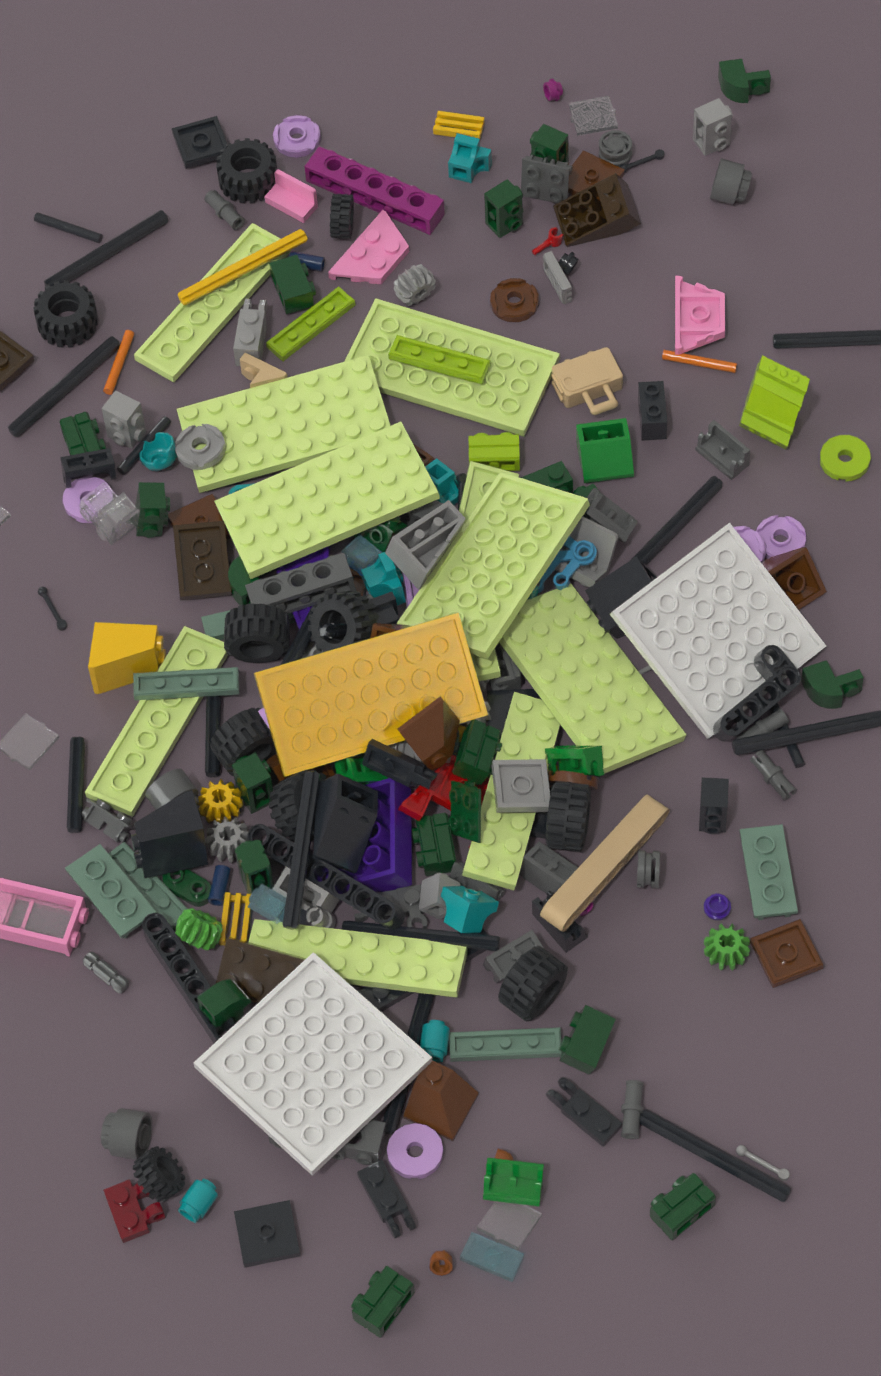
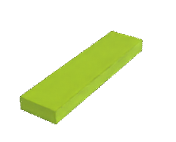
M338 286L268 340L266 347L281 361H285L356 306L355 300Z
M396 335L388 354L390 360L482 385L491 366V361L488 359Z

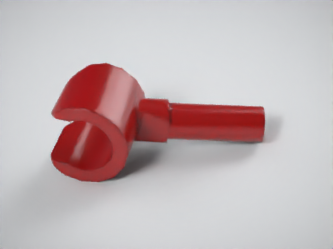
M557 227L551 228L548 239L531 250L533 255L538 254L549 246L558 247L561 245L563 234L556 236Z

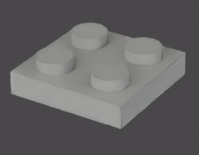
M546 759L492 761L496 813L548 812L550 790Z

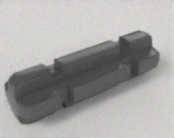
M89 952L83 958V964L89 970H93V973L109 986L112 985L116 992L123 993L129 987L128 980L124 976L118 975V972L104 960H100L97 954Z

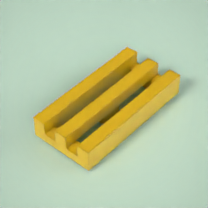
M438 111L433 134L456 137V134L459 133L480 139L485 123L484 117Z
M225 892L221 920L223 930L219 940L220 945H225L231 902L235 903L230 937L235 939L237 937L240 905L245 903L241 940L248 941L253 900L252 894L242 896L241 893L231 895L230 892Z

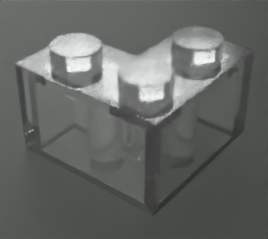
M103 482L84 496L80 502V513L83 518L88 522L91 521L96 526V532L103 541L107 540L111 545L132 531L136 526L140 511L124 492L117 496L106 482Z

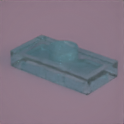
M471 1232L460 1255L461 1261L510 1282L514 1281L524 1259L523 1253Z

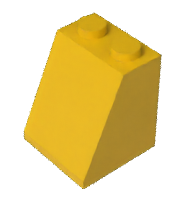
M95 622L88 664L94 694H101L132 684L133 673L158 671L166 658V649H163V636H159L157 625Z

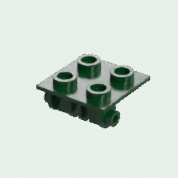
M451 781V790L449 792L451 802L449 826L451 834L481 843V789L475 786V781H464V784Z

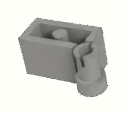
M288 867L284 869L272 889L284 898L287 897L290 869ZM305 879L301 908L307 911V921L316 927L334 929L336 920L331 913L340 899Z

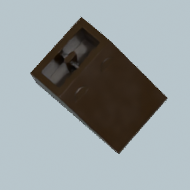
M616 173L553 205L567 247L621 235L641 224L629 186Z

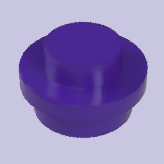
M719 893L712 894L705 900L704 912L710 919L722 920L730 914L731 903L724 895Z

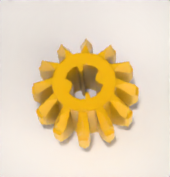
M220 779L216 785L210 781L209 788H201V796H198L199 813L202 816H206L208 823L215 819L217 822L222 823L225 816L229 822L232 821L231 816L239 817V809L242 808L243 801L240 798L241 791L239 788L235 789L232 782L224 785V781Z

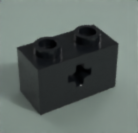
M664 381L638 382V406L642 441L667 439Z
M702 777L699 831L708 834L726 833L729 779Z

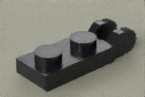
M561 1077L558 1080V1084L571 1096L568 1102L553 1089H550L546 1096L561 1109L562 1114L604 1147L622 1128V1123L581 1089L578 1090L571 1081Z
M383 1160L357 1172V1176L383 1223H386L394 1238L400 1236V1229L393 1218L400 1214L410 1231L416 1228L408 1206Z

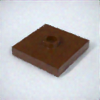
M583 150L572 165L573 171L569 175L568 193L574 195L615 173L622 178L625 169Z
M213 494L168 514V520L172 527L173 525L223 521L216 507V499ZM225 526V536L227 540L231 537Z
M801 919L750 938V944L772 988L823 969L824 964Z

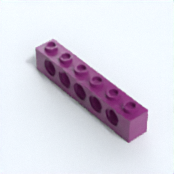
M319 146L304 166L307 182L334 194L353 195L355 203L378 213L384 210L390 218L431 235L445 215L444 200L439 196L431 195L414 185L410 186L393 176H387L372 167L359 164L355 160L343 157L333 150H327Z

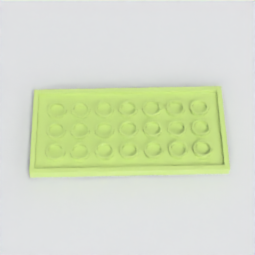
M375 298L345 361L369 355L381 393L525 436L550 382L552 366L558 364L560 360V353ZM396 335L490 360L491 366L483 385L390 360L388 354Z
M369 355L177 409L182 431L192 425L197 427L202 426V424H209L217 427L222 433L226 444L225 454L218 463L207 469L193 470L199 493L300 465L390 426ZM199 443L194 447V449H203L206 446V444Z
M398 422L215 500V504L250 579H253L440 499L402 422Z
M500 472L397 624L414 626L459 613L470 654L488 659L590 506L588 498Z
M569 584L568 587L562 590L555 589L526 600L499 643L575 745L602 746L604 774L683 742L686 733L611 635L605 633L604 628L598 623V618L573 585Z

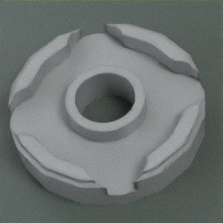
M202 424V426L197 427L195 425L189 426L180 433L175 443L178 460L185 467L192 470H203L214 466L221 460L226 448L222 433L217 427L209 424ZM199 443L206 444V446L203 449H194V447Z

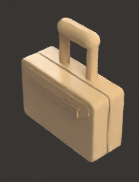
M608 347L589 351L585 355L566 359L564 362L552 366L551 384L566 408L586 402L592 415H598L617 408L618 401L614 397L613 392L623 388V374ZM607 395L608 401L596 405L592 402L593 399Z

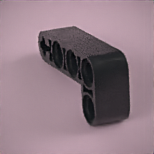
M768 645L756 654L754 666L765 679V682L715 722L713 733L719 740L729 741L736 737L799 685L801 681L799 670L778 646ZM765 654L772 657L773 665L766 662ZM781 675H786L789 678L790 685L783 683ZM762 690L770 694L771 701L763 697ZM743 706L750 708L752 711L751 717L744 713ZM734 719L737 724L730 728V730H727L725 726Z

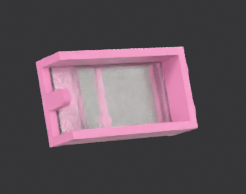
M0 878V939L63 953L70 957L73 948H77L79 944L80 927L87 922L89 909L86 908L84 897Z

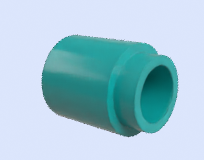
M430 1020L429 1023L424 1024L422 1027L420 1047L437 1063L443 1062V1058L447 1055L450 1028L445 1026V1022L440 1020Z
M202 1179V1181L195 1180L179 1202L181 1205L178 1208L179 1213L194 1223L199 1218L203 1219L218 1197L215 1191L217 1189L216 1186L207 1179Z

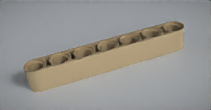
M648 794L645 795L548 900L540 913V917L560 931H566L663 824L670 809Z

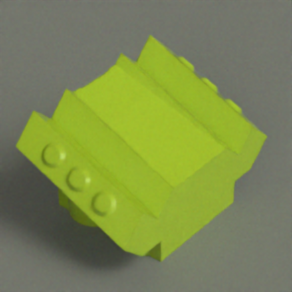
M762 355L757 364L739 426L786 450L810 379L807 376L801 375L800 372L791 370Z

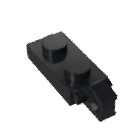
M374 739L368 742L362 761L363 766L407 787H410V785H420L430 789L435 783L438 774L425 767V764Z

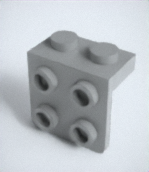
M582 516L569 537L577 542L586 540L593 543L597 550V557L591 564L581 565L571 578L583 586L591 587L608 575L618 535ZM563 546V548H562L560 551L569 550V549H568L567 547ZM584 551L580 554V556L585 557L589 553ZM570 561L561 562L555 570L558 573L562 572Z

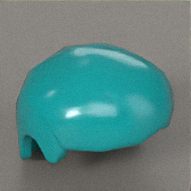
M158 432L155 434L154 441H145L143 450L140 452L142 465L151 471H161L171 466L177 458L173 436L169 433Z

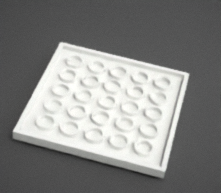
M730 523L610 613L614 621L707 739L714 735L713 726L719 718L765 682V679L754 666V658L763 648L768 645L778 646L798 669L826 647L822 639ZM765 654L766 662L773 665L772 657ZM781 675L782 681L787 678L786 675ZM762 690V695L764 696L767 691ZM743 706V711L746 710L748 707Z
M313 952L194 1062V1067L313 1176L432 1062V1057Z

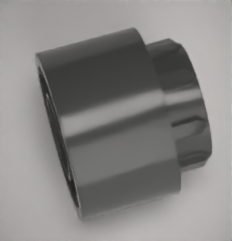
M721 158L713 182L710 199L731 205L735 201H745L752 177L751 171L745 170L744 164Z
M174 769L165 773L150 785L145 794L155 810L190 790L193 791L197 807L199 804V799L197 798L198 790L183 769Z
M125 1108L118 1109L116 1113H109L104 1119L101 1130V1144L104 1149H109L112 1156L133 1160L138 1159L149 1149L152 1136L151 1114Z

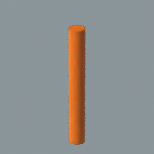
M125 330L103 392L108 395L113 394L133 340L134 332L131 330Z
M664 350L662 355L663 360L736 373L737 363L685 353L675 355L674 351Z

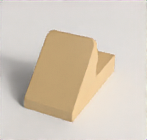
M244 353L240 358L242 374L252 381L250 388L287 378L286 372L247 353Z

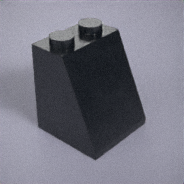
M637 556L585 590L589 597L587 601L588 606L594 614L598 613L601 618L598 621L599 625L604 628L605 633L612 634L616 639L626 635L611 617L610 613L657 578L656 574Z
M192 790L186 791L134 823L136 834L131 835L134 851L138 850L137 853H134L136 868H142L144 878L208 865L204 828Z

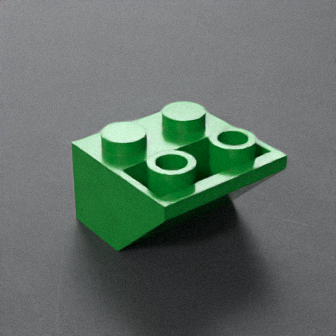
M626 418L576 424V443L584 483L634 477L631 440Z

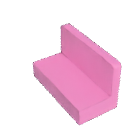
M277 169L274 173L276 184L264 196L265 203L305 223L318 208L316 189Z

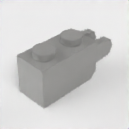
M245 299L243 309L240 308L233 347L236 366H240V358L244 353L262 360L267 330L266 300H260L258 310L252 309L251 299Z

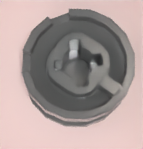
M611 130L603 134L599 140V158L618 167L621 164L627 165L632 158V140L630 136L620 130Z
M638 850L637 888H644L647 885L651 886V888L659 889L660 851L646 853L645 850ZM652 860H656V863H655V879H652V870H653V861H652Z

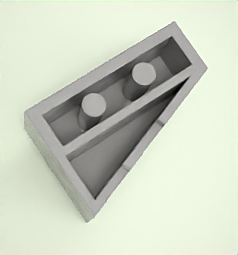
M448 500L393 536L385 553L415 587L420 590L461 530L466 518Z

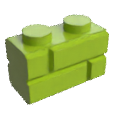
M503 432L500 435L477 433L474 436H468L469 463L472 461L506 471H520L519 434L513 435L510 432Z

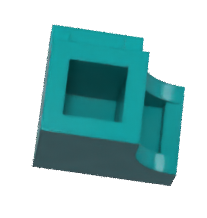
M457 133L454 139L453 151L448 161L449 178L472 183L474 176L479 172H489L492 166V150L480 147L479 138Z
M436 458L425 468L439 493L440 499H437V501L444 504L449 500L455 505L458 503L459 483L456 480L455 472Z
M385 552L378 554V559L373 565L361 569L368 593L375 598L393 592L397 606L406 603L401 584L404 580L400 569L395 567L393 561Z
M443 886L440 896L446 904L444 923L460 933H480L486 918L490 914L497 912L499 901L486 893L467 889L464 886Z

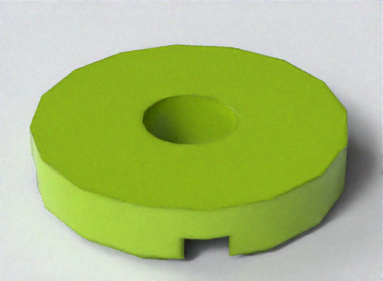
M838 435L830 438L823 444L820 452V466L828 476L835 480L845 479V481H853L861 478L867 472L871 461L870 450L866 443L851 435ZM841 455H848L852 460L843 462L839 457Z

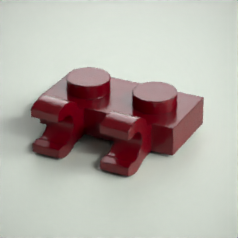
M130 1179L103 1190L123 1243L150 1233L147 1225L166 1218L160 1202H155L147 1206L145 1210H141L138 1200L149 1197L150 1193L145 1194L142 1191L144 1187L142 1185L138 1186L137 1183L132 1186Z

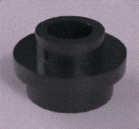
M571 252L569 255L565 253L558 263L562 271L569 275L579 259L575 257L574 252Z

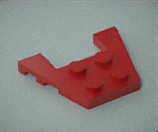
M452 755L450 763H445L435 771L438 775L430 789L419 786L401 803L398 810L419 821L423 817L429 801L432 800L451 811L449 799L451 781L463 784L464 781H468L467 778L463 779L452 772L456 756ZM488 777L482 784H475V786L481 789V807L489 782Z

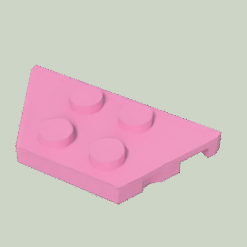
M382 210L330 269L328 276L331 280H336L337 277L351 278V282L366 281L371 284H382L409 253V245L386 211Z
M675 276V355H680L725 338V293L715 289H708L700 283H696L694 286L684 282L683 277Z

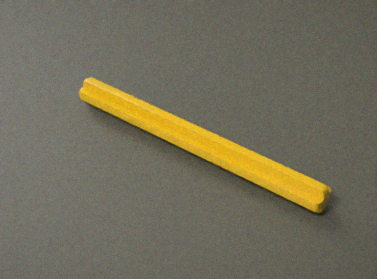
M299 229L178 293L180 302L183 305H187L304 244L308 240L304 230Z

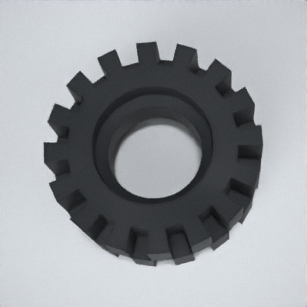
M333 194L330 206V237L351 239L354 223L353 195Z
M159 1146L152 1147L134 1161L133 1170L136 1172L133 1174L134 1178L139 1179L137 1181L138 1186L142 1185L144 1187L142 1191L145 1194L150 1193L149 1198L152 1200L156 1198V1202H165L183 1189L185 1186L183 1181L185 1180V1175L181 1174L183 1171L182 1166L178 1167L177 1165L179 1161L176 1158L172 1159L173 1154L171 1152L166 1153V1149L163 1147L159 1149Z

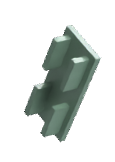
M783 824L740 829L754 918L763 920L764 917L781 915L790 917L791 914H798Z
M101 844L65 867L66 872L121 939L127 938L130 932L142 925L144 918L148 914L156 913L154 908Z

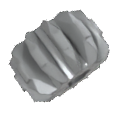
M422 264L412 265L410 269H405L404 273L398 275L399 279L395 280L393 290L396 292L395 294L399 300H402L407 306L416 305L419 301L431 295V291L436 287V280L431 271Z
M225 816L223 823L215 820L213 823L214 828H208V837L205 839V843L212 857L217 856L220 862L228 858L232 864L233 857L236 856L235 849L241 843L248 841V828L245 823L239 824V820L236 817L229 822Z

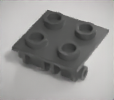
M532 154L522 159L521 191L523 196L553 203H559L567 199L569 175L572 174L573 166L569 165V162L557 161L555 165V159L548 163V158L545 157L543 160V158Z

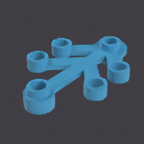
M568 537L564 546L569 550L558 552L539 581L538 593L543 591L545 580L564 561L570 562L562 572L554 576L553 582L558 590L568 587L570 584L569 579L581 565H589L596 559L597 550L595 545L586 540L577 542ZM584 551L589 553L585 557L580 556V554ZM561 578L566 580L563 584L557 583Z

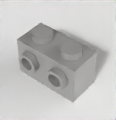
M720 98L694 109L693 141L704 156L723 150L726 146L730 145V134L732 133L731 119L733 115L729 106H725Z
M115 390L101 408L107 437L120 446L125 445L133 449L137 442H141L146 434L141 403Z

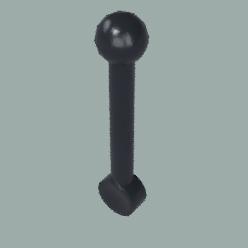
M658 149L651 156L627 165L621 164L619 167L625 169L626 173L628 169L653 159L662 160L664 158V151Z
M460 473L456 476V480L459 483L458 511L467 477L465 473Z
M42 586L38 589V594L44 598L55 617L58 630L63 631L67 628V623L60 618L47 595V588Z

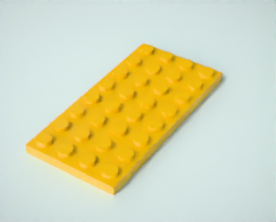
M459 613L254 673L284 776L365 753L368 742L371 739L387 746L404 741L405 739L398 731V728L440 696L459 718V724L488 715Z

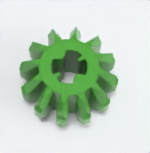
M190 908L184 910L182 915L179 916L176 922L175 933L178 937H181L182 941L189 943V945H193L198 949L209 950L213 949L216 943L219 942L223 925L215 917L210 916L209 913Z
M722 923L719 925L718 930L711 928L709 937L704 939L706 947L704 948L705 957H710L709 963L711 965L719 963L720 970L724 969L725 965H728L733 971L735 963L742 966L745 963L744 957H748L750 954L748 947L750 944L749 937H744L743 928L735 931L733 923L729 926V929H725Z

